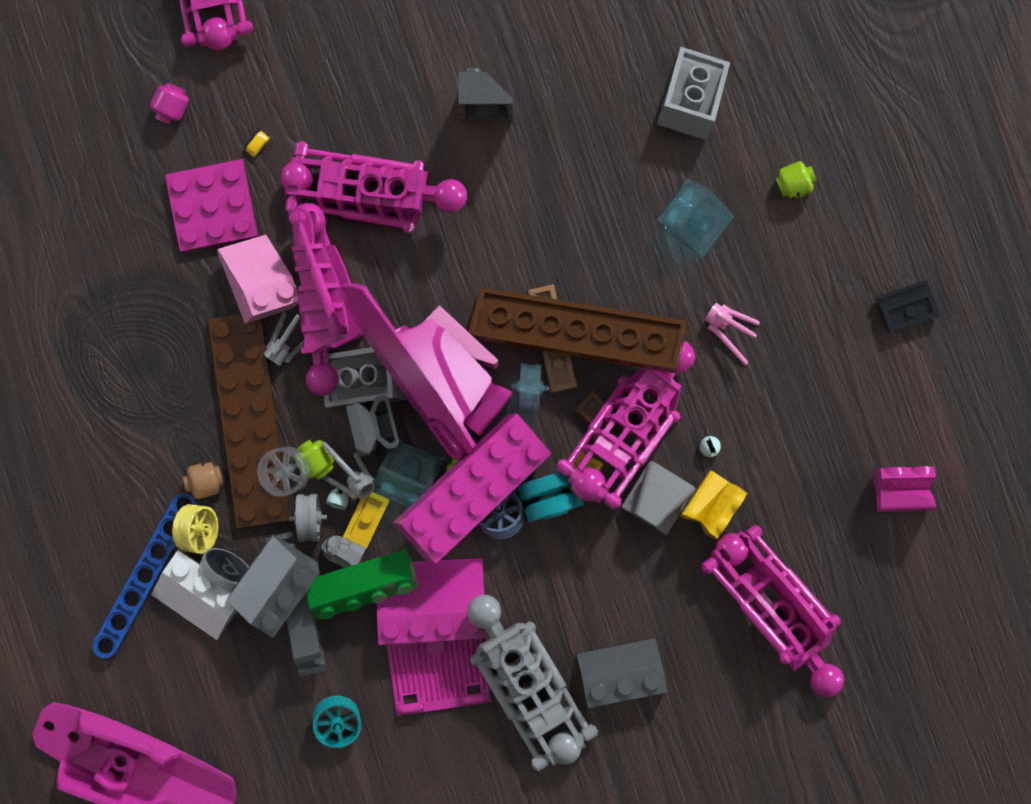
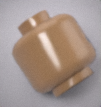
M211 462L189 466L187 468V476L182 477L185 492H191L195 499L217 495L220 490L219 487L223 486L219 466L214 467Z

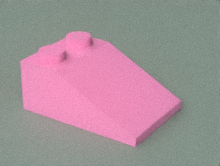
M267 235L217 250L245 324L293 309L299 303V293L292 275Z
M440 305L425 320L433 319L438 325L443 327L479 365L496 369L499 366L498 360Z

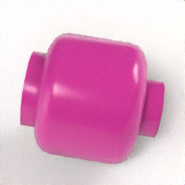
M166 83L165 86H158L150 103V109L156 113L155 118L167 124L171 120H180L189 101L185 95L186 91L170 83Z

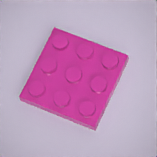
M243 159L165 175L181 253L259 237Z

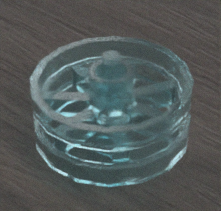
M521 363L520 380H517V384H511V389H516V394H519V411L532 410V412H539L540 395H543V391L549 390V386H543L544 382L540 381L541 364L528 365L527 363Z

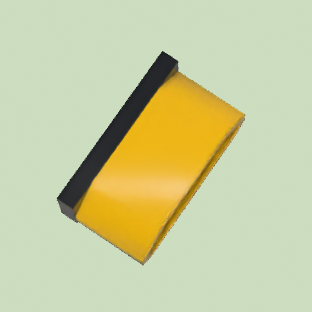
M258 128L243 146V149L255 157L270 138Z

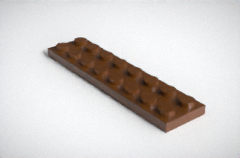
M481 287L468 332L476 340L677 374L688 321Z
M241 314L208 319L236 527L239 529L289 521L290 513L268 358L263 355L267 350L263 321L259 319L245 324Z

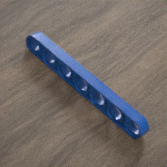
M181 493L171 502L93 642V651L98 657L110 658L118 652L176 548L173 536H168L164 531V527L167 522L174 521L179 511L177 504L180 499L188 498L192 505H197V501L192 495ZM157 544L164 546L166 550L165 556L160 560L154 559L151 555L152 548ZM143 568H149L152 571L153 577L148 583H142L138 578V573ZM130 591H134L139 595V603L134 607L128 606L125 602V596ZM116 615H122L126 619V626L122 630H116L112 626V619ZM104 638L110 639L113 643V649L108 654L102 653L99 649V642Z

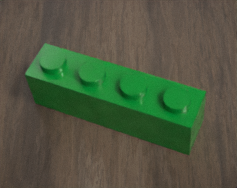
M407 549L318 576L306 591L309 608L315 618L319 620L332 618L335 614L344 611H355L361 606L370 603H380L392 596L406 595L412 590L418 589L419 585L413 561Z

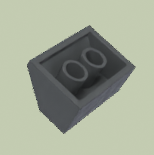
M466 68L464 72H459V111L461 121H513V98L486 72H481L479 68Z
M272 534L227 597V601L251 625L273 638L319 575L318 563Z
M655 638L577 654L588 708L668 692Z

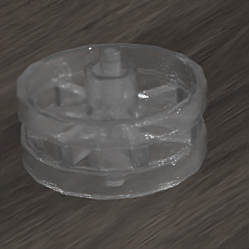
M283 446L267 452L261 458L258 464L257 475L260 484L267 492L274 496L283 497L298 492L305 486L309 478L310 468L302 452L293 447ZM285 452L282 463L276 457L275 453ZM290 455L293 456L298 463L294 465L288 463ZM269 459L273 461L276 466L275 468H267ZM297 467L300 468V477L293 474L294 469ZM267 473H273L274 480L272 482L269 480ZM288 477L298 482L297 486L291 490ZM281 479L283 482L284 490H280L277 487H275V485Z

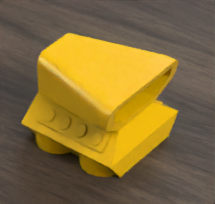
M710 470L679 517L700 523L706 535L714 540L718 539L747 493Z

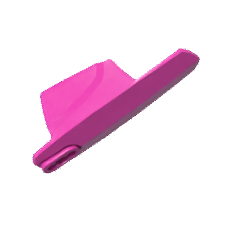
M353 283L341 285L339 287V296L355 323L405 397L446 452L456 460H459L464 455L471 454L476 449V444L463 425V421L472 412L491 383L490 375L433 319L427 320L411 329L407 326L394 329L365 286Z
M53 702L44 707L40 713L32 734L34 743L37 748L60 762L56 783L57 788L61 791L96 804H234L236 801V788L233 777L159 739L99 714ZM47 721L52 722L54 724V728H50L47 725ZM70 732L78 733L79 738H74Z

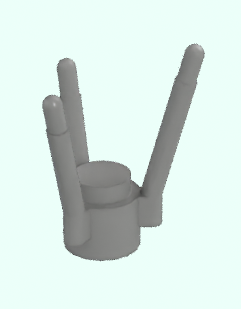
M283 312L270 341L266 345L267 350L263 355L279 366L284 361L289 364L293 357L301 351V348H304V340L291 352H288L291 347L285 344L300 319L298 314L279 340L277 338L287 316V313Z
M323 442L322 446L349 475L347 479L348 487L327 475L322 477V479L347 493L353 500L357 497L359 499L368 497L374 490L375 479L368 472L360 456L354 453V458L362 473L359 471L353 472L341 457L326 442Z

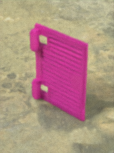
M483 639L386 644L396 715H408L492 702L488 683L479 668L473 666L470 661L471 656L476 654L475 651L478 646L483 644ZM480 685L481 693L468 695L467 686ZM417 695V702L404 704L403 696Z

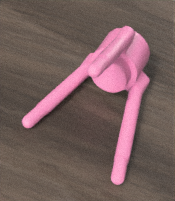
M715 303L705 318V321L710 324L708 329L714 332L744 365H747L748 361L719 330V327L724 330L730 324L750 337L756 338L757 335L734 321L732 316L757 326L760 322L734 311L726 305L721 306Z

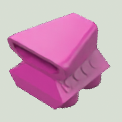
M491 381L478 404L464 419L463 424L480 437L513 397V392L494 385Z
M891 467L874 470L873 482L876 490L877 512L937 510L935 499L929 490V487L936 478L934 467Z

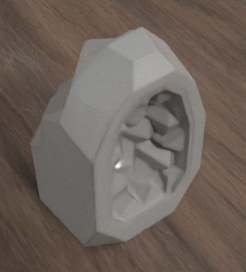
M342 536L328 538L321 547L324 556L328 560L344 568L361 563L367 551V548Z

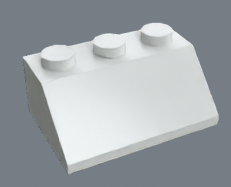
M178 550L168 563L151 594L216 640H218L237 612L227 601V597L232 591L222 588L224 584L218 581L216 584L212 583L203 574L200 562L181 550Z

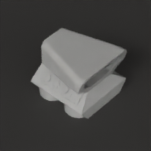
M650 461L623 503L622 508L667 535L687 501L696 491V488L657 463Z

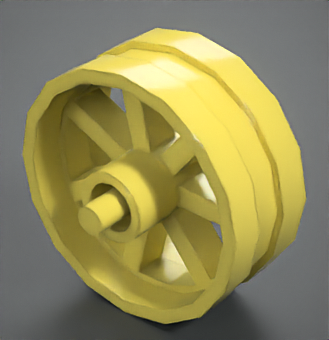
M192 504L183 506L177 512L173 522L172 533L176 547L181 551L204 554L208 549H211L217 539L219 529L215 511L206 506Z

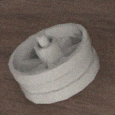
M304 494L297 495L296 512H294V516H289V521H294L296 525L298 542H319L320 524H322V520H327V515H322L320 511L318 494H310V496H305Z

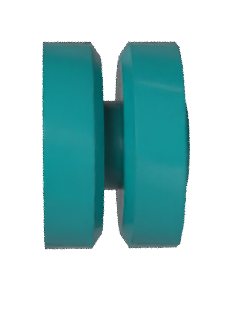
M558 472L517 486L521 500L528 501L536 498L539 500V502L528 505L524 509L528 523L544 518L545 520L569 513V510L584 505L582 499H579L574 491L565 494L562 492V490L572 487V484L568 482L571 477Z

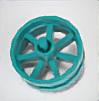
M330 696L319 702L312 713V725L316 738L323 745L331 748H342L355 741L361 731V718L357 705L351 699L344 696ZM333 706H338L337 710L332 712L329 710ZM343 707L351 710V712L342 715ZM324 711L329 719H318V717ZM356 716L355 726L345 722ZM322 725H330L324 733H322L317 727ZM344 728L350 730L348 734L342 736L341 732ZM331 732L338 734V737H330L329 735Z

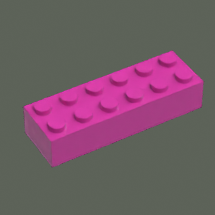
M517 413L508 414L476 444V449L471 454L464 455L402 513L393 524L427 563L436 564L552 453Z

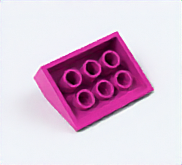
M482 558L439 560L436 564L427 563V561L413 562L419 588L412 590L406 595L392 596L386 598L383 602L377 603L378 645L487 638L486 630L474 626L467 616V607L470 601L476 596L484 595Z

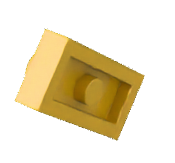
M374 492L368 497L361 499L343 537L368 549L390 500Z

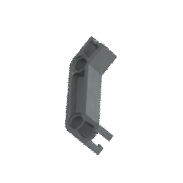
M292 532L276 535V537L298 550ZM305 593L286 619L291 639L293 660L298 667L299 677L326 671L316 618L309 608L307 594Z

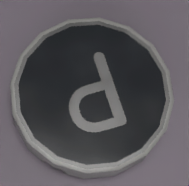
M219 548L208 549L200 561V568L203 574L212 583L216 584L218 581L224 584L222 588L230 591L234 589L249 568L240 557Z

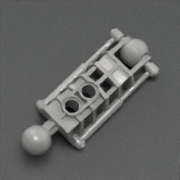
M490 595L476 596L467 607L468 619L474 626L485 629L491 639L478 646L475 651L476 654L472 655L470 659L472 665L479 668L509 720H512L534 757L531 760L534 770L540 771L547 767L550 762L553 766L558 763L564 765L574 763L580 756L581 749L586 747L584 741H590L598 736L597 728L595 725L587 724L566 689L565 681L535 633V629H537L535 624L530 621L526 624L516 623L504 630L499 622L501 616L499 602ZM530 645L534 650L532 652L529 651ZM509 652H516L518 657L514 662H505V656ZM540 662L544 667L542 670L539 668ZM492 669H496L498 672L494 674ZM522 675L531 676V680L527 685L518 684V680ZM550 680L553 682L554 688L550 687ZM502 686H506L508 690L505 692ZM545 687L550 699L541 703L536 692ZM562 695L568 704L567 706H562L559 702ZM531 696L537 707L527 711L522 700ZM512 703H517L519 708L515 710ZM572 713L582 727V732L580 733L577 732L570 720ZM520 721H527L530 725L529 728L525 730ZM565 721L570 731L555 733L547 745L542 735ZM530 738L538 739L545 751L544 755L539 754Z

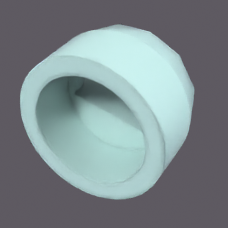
M713 436L703 438L699 444L701 454L708 458L716 456L721 449L719 440ZM707 440H711L715 452H710Z
M333 489L328 495L326 504L337 509L346 510L349 495L345 492L342 495L338 494L339 489Z

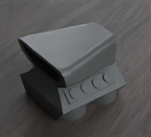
M381 395L374 399L370 412L364 405L357 402L346 406L355 447L360 458L372 457L379 442L387 449L396 448L399 445V434L389 398L386 395Z

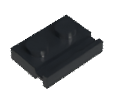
M927 279L876 297L888 334L940 316Z

